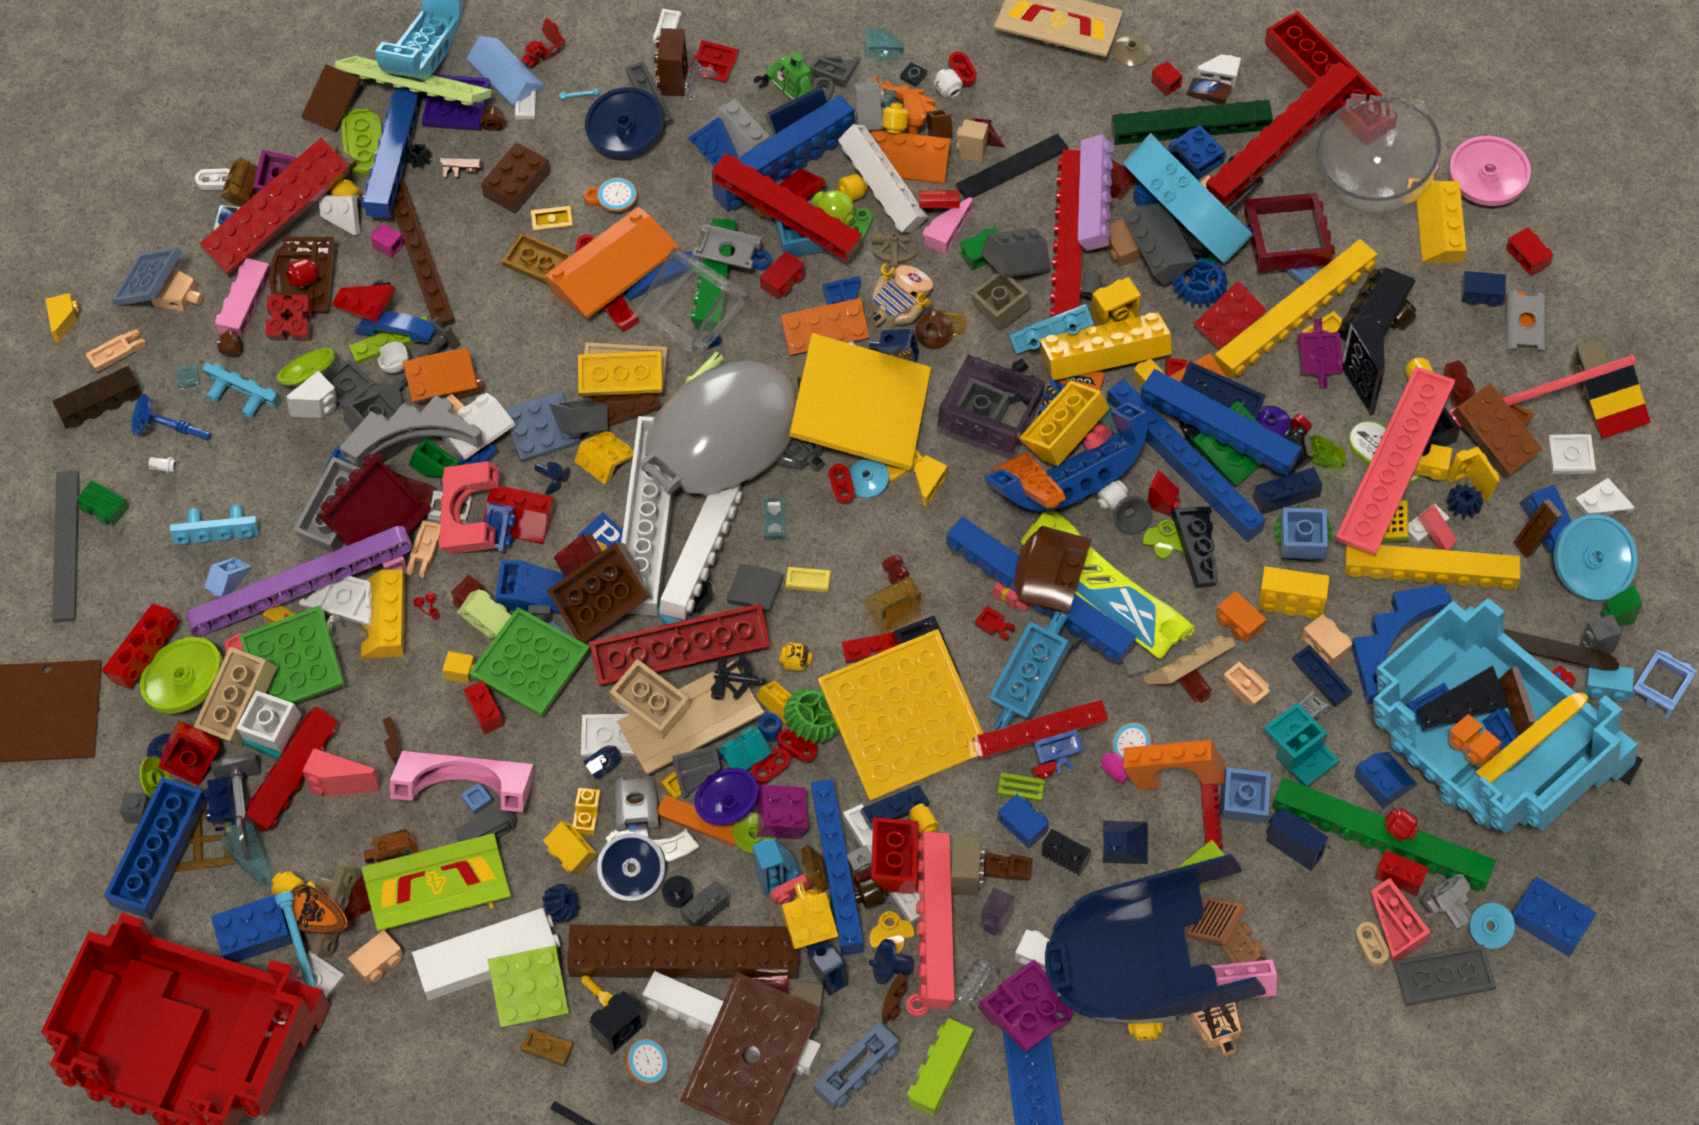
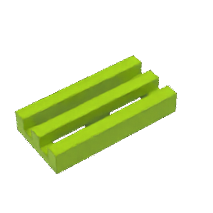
M1001 773L997 796L1013 798L1018 794L1022 799L1026 798L1028 801L1041 803L1045 780ZM1003 787L1023 791L1037 792L1038 795L1003 789Z

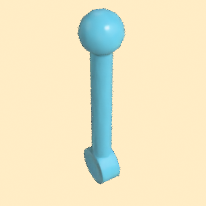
M595 88L593 91L569 94L561 92L559 97L565 100L569 97L585 95L598 96L600 95V90Z

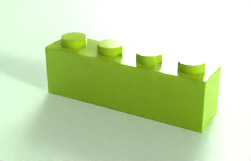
M948 1018L945 1025H940L936 1035L939 1038L936 1044H931L927 1052V1057H929L926 1065L921 1064L917 1073L919 1079L916 1085L912 1084L908 1090L909 1106L935 1117L973 1039V1028Z

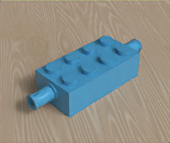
M1055 611L1047 628H1043L1031 621L1027 625L989 696V700L1003 710L993 726L995 729L1008 727L1012 719L1017 716L1026 721L1033 719L1072 647L1067 639L1058 635L1068 619L1065 615H1060L1059 612Z

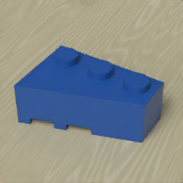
M1555 484L1536 491L1519 502L1529 519H1531L1543 501L1548 499L1563 514L1543 541L1545 548L1552 556H1554V548L1559 534L1571 522V518Z

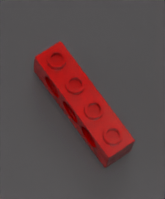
M152 603L102 668V672L114 684L130 689L179 625L180 620L171 609Z

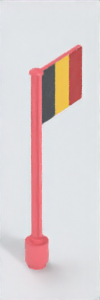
M1633 354L1503 398L1509 406L1584 381L1602 439L1651 423L1634 369L1636 358ZM1457 407L1449 409L1450 415L1453 417L1458 426L1462 428V424L1452 413Z

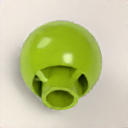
M831 190L824 194L820 191L814 196L812 205L822 208L825 213L832 217H837L848 227L852 225L855 220V207L852 199L846 193Z

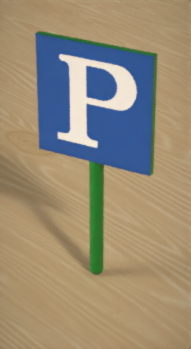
M602 512L577 536L588 546L595 541L606 544L608 548L615 542L621 543L623 530ZM582 552L564 567L560 573L564 574L583 557Z

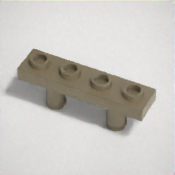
M337 865L334 878L318 876L315 881V888L329 892L328 897L344 913L356 880L357 870ZM338 932L332 934L307 933L315 936L310 953L331 958Z

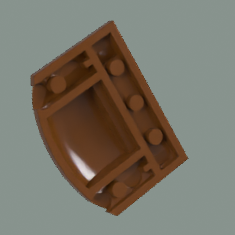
M285 236L282 240L285 243L279 250L276 249L271 263V294L284 295L287 300H292V295H308L313 301L312 313H328L331 303L334 237ZM306 258L310 262L313 261L318 268L316 281L303 288L292 286L286 276L288 266L293 262Z
M1046 526L1038 528L1024 544L1016 563L1014 582L1019 593L1017 594L1018 601L1069 614L1092 539Z

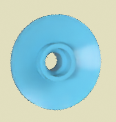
M868 458L855 463L849 471L855 493L862 498L878 496L886 489L889 482V472L882 462ZM866 473H870L869 477H863Z
M1485 903L1479 906L1471 915L1469 929L1473 939L1479 945L1484 944L1485 948L1496 949L1506 945L1511 940L1515 930V922L1511 912L1503 905ZM1488 921L1493 923V927L1490 930L1486 927Z

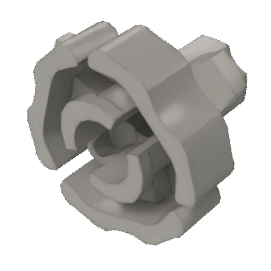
M1457 874L1441 881L1433 887V890L1427 891L1422 896V902L1428 910L1424 913L1426 919L1436 913L1445 911L1455 928L1463 926L1470 921L1471 913L1464 903L1469 900L1466 893L1471 888L1463 874Z

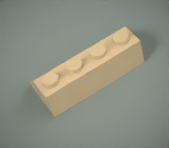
M229 647L194 727L242 747L243 737L236 727L255 691L266 693L277 666L257 656Z

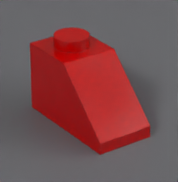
M1159 470L1149 487L1148 503L1152 510L1171 516L1172 510L1179 508L1181 504V499H1179L1180 490Z

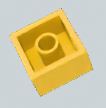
M1129 277L1123 280L1119 279L1112 285L1099 288L1093 293L1091 316L1098 326L1108 322L1126 320L1130 317H1139L1141 294Z

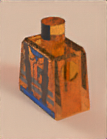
M402 829L375 837L373 840L374 849L364 850V859L367 864L379 863L418 853L419 844L407 829Z

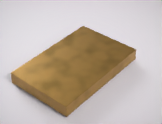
M521 232L502 259L501 265L548 285L545 275L573 254Z

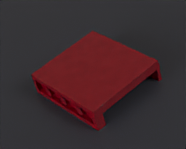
M381 453L369 454L362 461L363 465L349 474V480L335 489V495L320 505L321 510L317 515L346 546L396 526L404 527L408 534L432 509L427 502L421 503L382 462L380 458L383 455ZM376 565V566L371 567V568H369V569L377 568L379 565Z

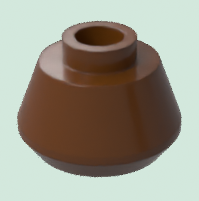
M496 106L485 109L479 118L481 126L487 131H500L506 126L504 113Z
M229 329L219 336L220 340L216 341L219 353L224 352L225 356L234 357L241 353L235 331Z

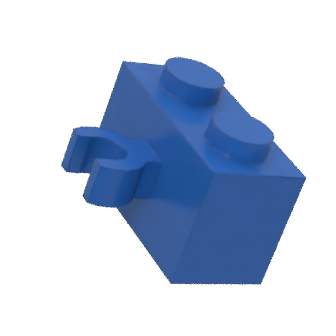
M1077 729L1045 738L1032 744L1039 765L1057 760L1056 772L1058 775L1062 774L1060 770L1061 765H1067L1069 772L1073 771V765L1066 757L1083 751Z

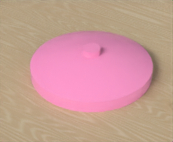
M1478 136L1463 142L1452 154L1449 164L1450 180L1460 182L1461 195L1474 203L1486 206H1499L1516 200L1526 190L1531 176L1530 163L1525 153L1514 143L1496 136Z

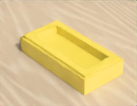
M788 567L786 589L828 592L831 571Z

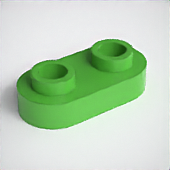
M859 208L855 210V220L849 227L857 229L862 234L861 242H863L873 219L872 212L869 209Z

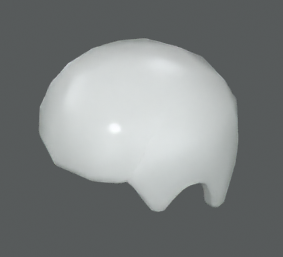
M395 341L380 348V358H377L379 366L384 372L395 374L404 370L403 362L409 360V353L403 343Z

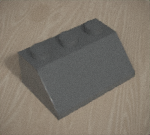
M1035 228L988 233L980 253L1003 277L1050 272L1051 269L1046 239Z
M379 390L347 403L343 421L354 432L371 411L377 415L381 414L389 420L398 409ZM411 439L399 441L384 448L377 454L381 453L383 455L380 458L382 461L393 457Z

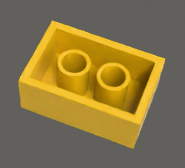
M1264 566L1257 609H1262L1267 613L1276 611L1282 612L1287 616L1302 615L1308 619H1317L1324 612L1330 576Z

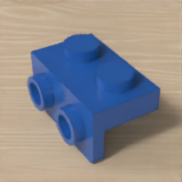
M490 502L487 505L485 522L496 528L495 548H499L498 552L503 553L508 547H511L513 535L510 534L511 528L514 527L516 521L514 507Z

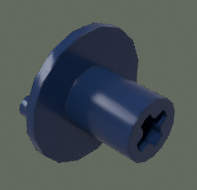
M884 939L877 948L874 960H869V966H873L876 982L885 984L891 978L892 973L899 974L901 972L903 975L909 976L913 969V957L896 953L895 943L892 939Z

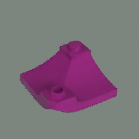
M1035 959L1002 982L995 991L982 999L978 1006L989 1022L1002 1029L1025 1053L1055 1031L1065 1027L1073 1016V1011L1054 993L1046 972ZM1060 1013L1063 1015L1064 1018L1060 1019L1056 1016V1014Z

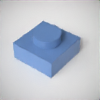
M477 783L461 794L462 800L473 814H476L492 803V798L480 783Z

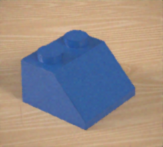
M1389 752L1373 754L1357 766L1354 775L1382 809L1417 786L1415 780Z

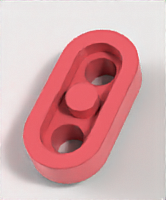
M1102 423L1092 428L1093 431L1085 436L1086 439L1083 441L1086 450L1094 449L1107 441L1112 435L1109 425L1104 426Z
M802 874L772 890L770 897L774 904L782 905L789 903L792 897L797 895L794 884L803 882L805 891L812 889V885L805 877L806 874Z

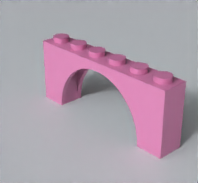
M402 751L390 778V799L413 801L414 797L422 789L434 783L446 780H471L492 788L501 799V810L523 812L533 785V764Z

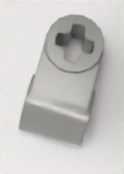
M1315 691L1310 692L1299 703L1315 721L1322 718L1331 707L1330 704H1325L1318 698Z

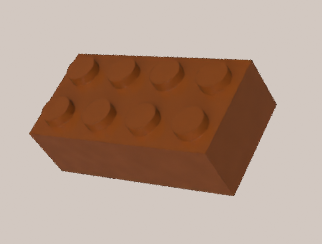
M1491 383L1452 412L1504 479L1543 450Z

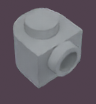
M867 845L847 854L848 862L854 873L859 872L862 875L871 870L872 855Z

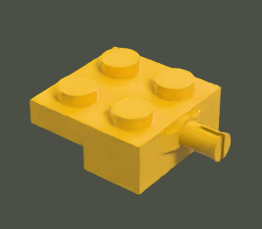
M803 882L794 884L798 898L779 906L793 949L838 937L826 892L817 895H806Z

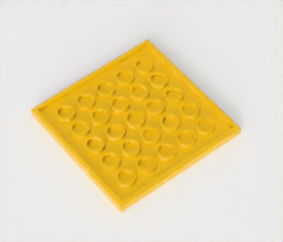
M938 629L817 679L869 801L977 757L973 738L983 734V731Z

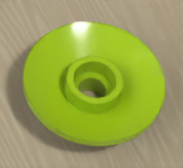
M156 756L144 759L139 772L142 788L150 798H152L161 777L171 780L169 772L158 768L160 758Z
M749 813L733 825V838L736 844L747 853L753 854L752 846L756 845L760 840L773 839L770 837H757L756 813ZM749 834L754 835L756 839L751 838Z

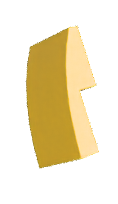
M578 788L572 826L580 835L595 836L601 793L598 789Z

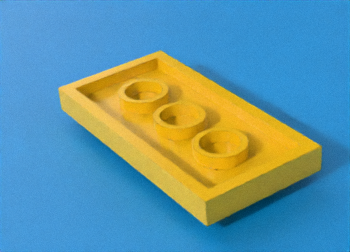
M661 351L578 355L579 396L663 392Z

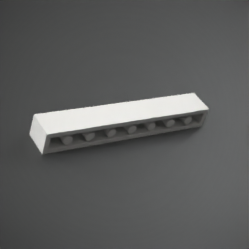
M741 483L734 489L729 487L720 490L718 494L707 496L660 599L661 614L685 620L688 612L691 613L693 611L694 599L696 596L699 597L701 593V583L706 581L708 577V567L714 564L715 552L717 549L720 550L722 546V536L727 534L730 525L729 521L734 519L736 514V505L742 501Z
M654 971L642 994L643 1002L649 1009L653 1011L662 1010L666 1012L665 1014L669 1018L674 1020L680 1018L687 1021L686 1024L694 1029H699L700 1027L707 1030L708 1034L723 1004L722 1000ZM808 1040L795 1070L796 1074H807L810 1076L821 1054L820 1043ZM747 1047L751 1054L760 1057V1052L756 1047Z

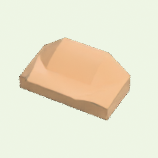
M1240 661L1223 675L1227 686L1248 706L1254 708L1270 694L1269 685L1253 669H1247Z

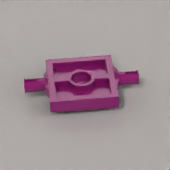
M1322 318L1313 319V332L1299 333L1297 335L1301 375L1318 377L1319 389L1328 388V375H1340L1343 373L1340 332H1327L1323 330Z

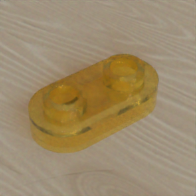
M933 310L934 312L943 313L950 319L953 327L952 335L962 334L966 330V318L963 315ZM931 323L927 326L930 331H938L936 324Z

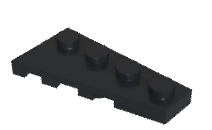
M1211 506L1174 508L1171 512L1195 588L1215 586L1218 582L1216 558L1213 557L1215 546L1211 535L1213 530V523L1210 521Z
M1491 666L1418 708L1416 713L1423 732L1458 723L1468 714L1475 718L1493 713L1499 708L1507 709L1508 705L1494 667Z

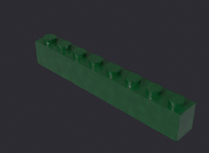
M1256 100L1189 108L1180 107L1168 110L1160 109L1147 112L1139 111L1127 114L1119 113L1112 115L1111 129L1114 145L1142 143L1150 133L1159 141L1178 139L1185 135L1189 129H1194L1199 125L1210 136L1262 131L1264 127H1269L1273 123V115L1269 100Z

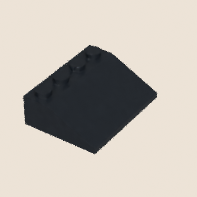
M1374 314L1351 322L1342 360L1343 372L1370 416L1375 413L1385 372L1384 328L1379 320L1377 321Z

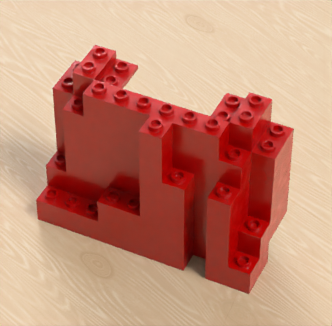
M121 913L117 924H111L106 936L88 931L41 1033L55 1052L50 1066L55 1071V1075L61 1079L62 1084L74 1088L75 1085L83 1087L88 1094V1098L96 1102L105 1100L110 1102L109 1104L115 1108L123 1109V1107H126L139 1116H144V1114L151 1115L158 1125H239L242 1116L248 1118L250 1116L258 1117L259 1115L267 1117L297 1046L305 1048L312 1030L320 1031L330 1009V1004L322 989L301 983L291 965L271 959L267 966L270 973L153 937L143 919Z

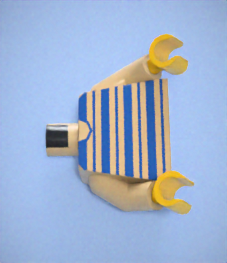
M885 263L881 267L883 276L879 277L871 298L874 314L869 317V320L875 327L883 321L891 328L897 325L911 324L923 311V307L931 305V300L927 298L923 302V299L926 298L924 293H920L914 298L910 293L900 288L895 280H889L888 278L895 274L896 269L892 267L890 272L887 273L886 270L889 264Z

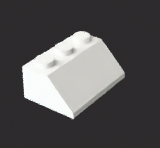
M485 393L478 396L468 406L462 407L456 413L466 423L474 424L481 430L483 443L479 448L462 440L442 436L441 438L450 450L465 460L514 427L515 423L497 399Z

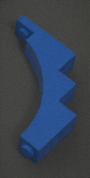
M1444 584L1393 592L1391 604L1394 612L1373 615L1371 627L1374 635L1353 638L1351 650L1366 705L1374 704V698L1379 694L1377 690V667L1386 660L1390 649L1397 639L1407 629L1426 618L1437 615L1451 603L1450 592H1446Z

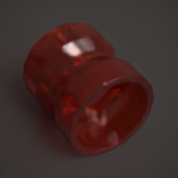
M900 555L890 556L882 563V567L888 573V579L893 585L907 580L910 576L908 569L903 566L904 561Z

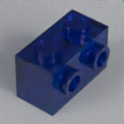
M230 777L207 780L208 789L204 790L205 800L209 802V809H206L207 822H211L215 831L237 828L233 783Z

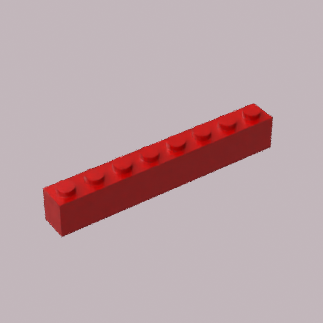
M725 153L713 168V182L844 261L848 262L860 246L862 234L857 229L848 227L837 217L828 215L822 208L813 206L805 198L793 194L787 187L778 185L772 178L763 176L752 166L743 164L737 157Z

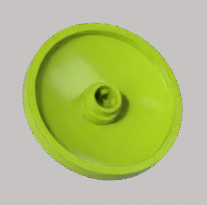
M199 637L183 638L168 644L157 652L141 675L140 692L143 699L152 709L165 714L180 713L197 706L207 698L223 663L221 653L213 643Z

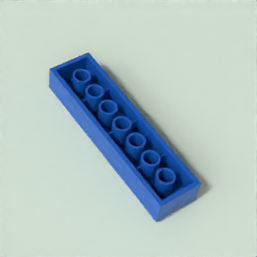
M838 95L741 155L738 159L743 164L755 168L763 176L772 178L775 183L781 179H786L793 171L802 169L806 163L812 159H818L822 153L828 149H834L838 145L839 138L855 124V109L841 95ZM712 181L713 197L727 212L738 209L745 202V200Z

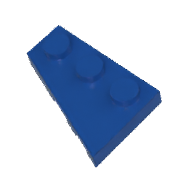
M717 117L688 137L699 148L698 150L711 161L714 167L725 153L730 156L739 157L722 118Z

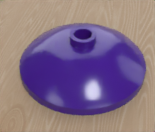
M727 768L717 771L706 778L699 786L694 799L695 809L700 818L709 824L717 826L733 824L746 817L753 810L759 798V785L755 777L744 769Z

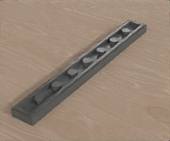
M77 470L56 472L52 620L54 623L75 621L77 496L79 493V473Z

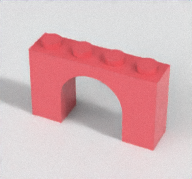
M489 461L444 467V475L442 477L443 495L441 496V527L438 543L439 548L449 554L495 549L496 528L486 522L462 524L460 519L461 506L470 494L480 490L498 488L499 468Z

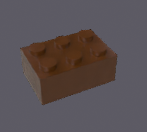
M661 28L660 36L656 38L658 52L654 54L656 76H658L657 88H660L661 95L685 96L688 71L685 29Z
M516 142L481 182L483 197L516 214L551 173L549 160Z

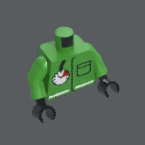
M793 53L788 57H781L765 71L766 74L764 76H756L754 78V83L762 80L759 88L768 86L769 78H771V82L791 100L813 90L811 70L802 62L803 56L799 53Z

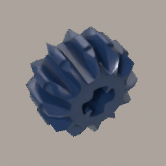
M1466 483L1464 487L1457 484L1455 489L1452 488L1449 491L1446 502L1449 505V511H1454V517L1461 514L1464 520L1466 515L1472 519L1475 514H1479L1484 500L1481 498V491H1476V486L1470 488Z
M564 883L549 887L542 897L545 903L542 907L546 909V915H550L552 921L557 923H564L577 916V911L579 910L577 902L579 900L575 897L576 892H572L571 887L565 886Z

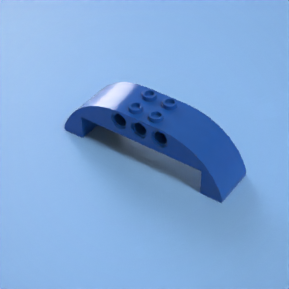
M1129 402L1117 407L1110 412L1118 434L1108 438L1104 444L1091 450H1085L1064 461L1059 466L1046 471L1047 476L1051 477L1061 488L1066 498L1054 508H1046L1027 497L1020 478L1003 468L984 477L985 482L992 489L1016 504L1032 510H1055L1072 503L1081 502L1089 494L1100 492L1103 487L1118 479L1133 464L1146 438L1148 413Z

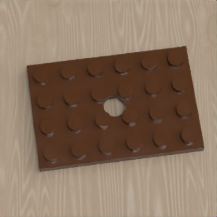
M736 972L680 1102L731 1125H772L822 1009ZM750 1046L756 1047L760 1052L758 1062L753 1065L746 1064L742 1056L744 1050Z

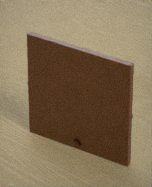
M84 660L1 664L0 762L95 758L98 711H100L99 693L102 661ZM46 667H51V671L48 673H45L44 669Z

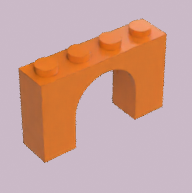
M1212 740L1124 748L1123 768L1137 790L1159 789L1160 770L1164 768L1191 770L1196 773L1203 785L1225 783V762Z

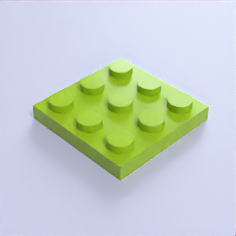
M556 945L487 959L500 1028L569 1013Z

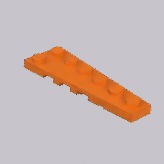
M1028 451L992 468L993 473L1003 468L1020 478L1026 496L1046 508H1054L1059 505V502L1066 499L1061 488L1051 477L1047 476L1046 471L1042 470L1040 464L1036 463Z

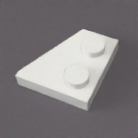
M324 195L319 200L320 216L353 235L360 234L356 195Z
M1609 478L1579 495L1574 500L1585 515H1610L1615 512L1627 511L1628 513L1634 510V506Z

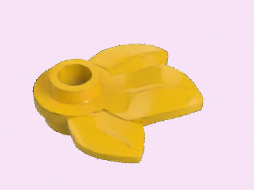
M893 911L884 912L879 917L878 925L871 930L870 944L872 948H877L882 940L892 939L895 943L896 953H900L904 947V938L908 939L915 936L914 928L909 921L901 920L897 913ZM892 920L894 921V924L892 926H887L886 922Z

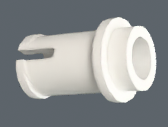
M150 457L149 470L166 471L168 474H171L177 470V460H173L172 457L168 459Z

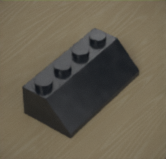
M1387 267L1372 270L1368 274L1366 282L1360 288L1355 301L1350 305V310L1342 319L1337 331L1347 341L1351 322L1374 314L1377 321L1379 320L1382 323L1385 336L1416 282L1414 278Z

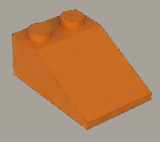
M468 348L422 356L403 362L412 402L422 404L429 402L435 395L444 398L450 394L455 395L478 388Z

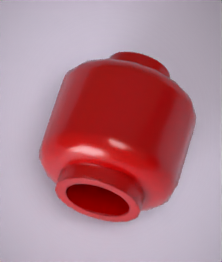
M302 258L288 266L286 276L292 286L303 288L316 281L318 268L313 261L310 262L308 259Z
M1404 808L1392 809L1384 820L1386 832L1400 842L1405 841L1407 838L1412 840L1419 830L1416 827L1418 823L1417 818Z

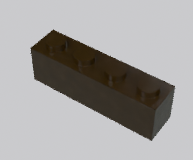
M126 366L52 400L63 425L68 429L70 427H77L87 419L96 418L100 413L107 410L116 409L126 401H133L139 395H142V392L130 367Z

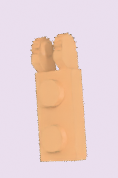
M133 330L124 335L121 334L86 353V357L95 371L99 372L133 352L144 348L147 344L144 339H138L141 336L139 331Z
M422 521L410 553L407 575L412 576L417 562H422L419 577H426L429 564L432 563L439 544L440 524Z

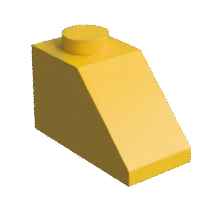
M70 293L45 299L51 332L55 342H59L77 321L76 313L79 312L77 301L72 300Z
M927 455L924 456L922 461L916 463L913 470L915 472V483L924 507L928 506L946 479L948 468L947 465Z

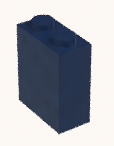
M1283 807L1279 813L1275 812L1268 821L1270 825L1266 830V833H1268L1266 842L1312 871L1323 857L1329 837Z

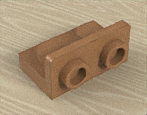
M1239 921L1225 946L1221 945L1233 963L1267 959L1264 954L1266 951L1265 947L1259 940L1255 941L1251 935L1253 930L1246 921Z

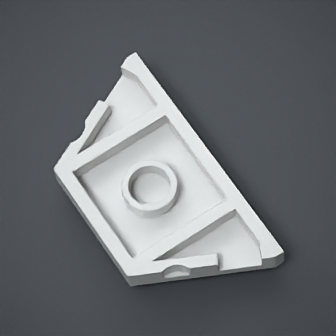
M349 576L314 590L315 592L306 600L302 598L299 601L301 607L311 609L320 605L323 608L324 614L365 626H372L373 585L370 581Z

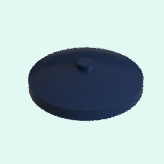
M635 87L617 88L603 94L591 105L585 118L586 135L593 148L607 157L619 159L634 157L648 150L660 137L664 125L663 112L657 99L649 92Z

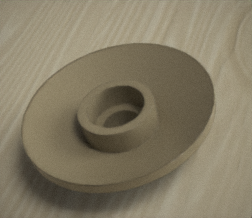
M1125 35L1116 40L1112 52L1114 58L1119 63L1126 66H1139L1150 58L1151 46L1143 37Z

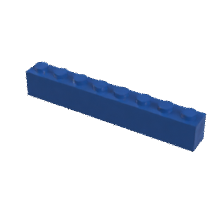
M396 87L395 93L391 95V107L386 112L387 121L382 126L383 135L378 140L379 149L375 151L374 166L370 168L371 178L366 182V195L362 196V207H365L366 216L386 218L391 216L406 155L408 154L407 148L410 147L422 102L420 92L410 91L409 87Z
M1155 368L1141 387V398L1146 403L1160 407L1163 412L1175 415L1183 423L1191 424L1197 427L1200 432L1214 436L1220 443H1227L1234 447L1237 452L1245 453L1253 457L1256 462L1268 465L1276 473L1288 476L1300 458L1301 446Z
M833 779L811 782V793L829 883L828 887L838 933L841 956L864 953Z

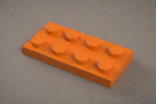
M861 298L780 316L789 356L806 353L812 333L846 343L870 338Z

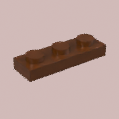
M1550 499L1543 501L1513 543L1526 558L1532 556L1563 514Z
M1511 667L1499 680L1507 700L1516 733L1521 735L1536 722L1520 670L1518 667Z

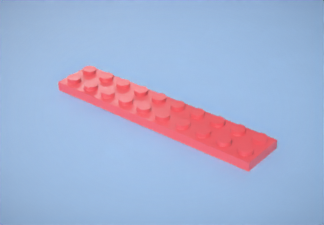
M1415 366L1341 524L1335 541L1376 556L1455 385L1454 379Z

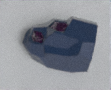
M608 745L599 749L583 762L591 774L598 780L617 765L620 751L616 746Z

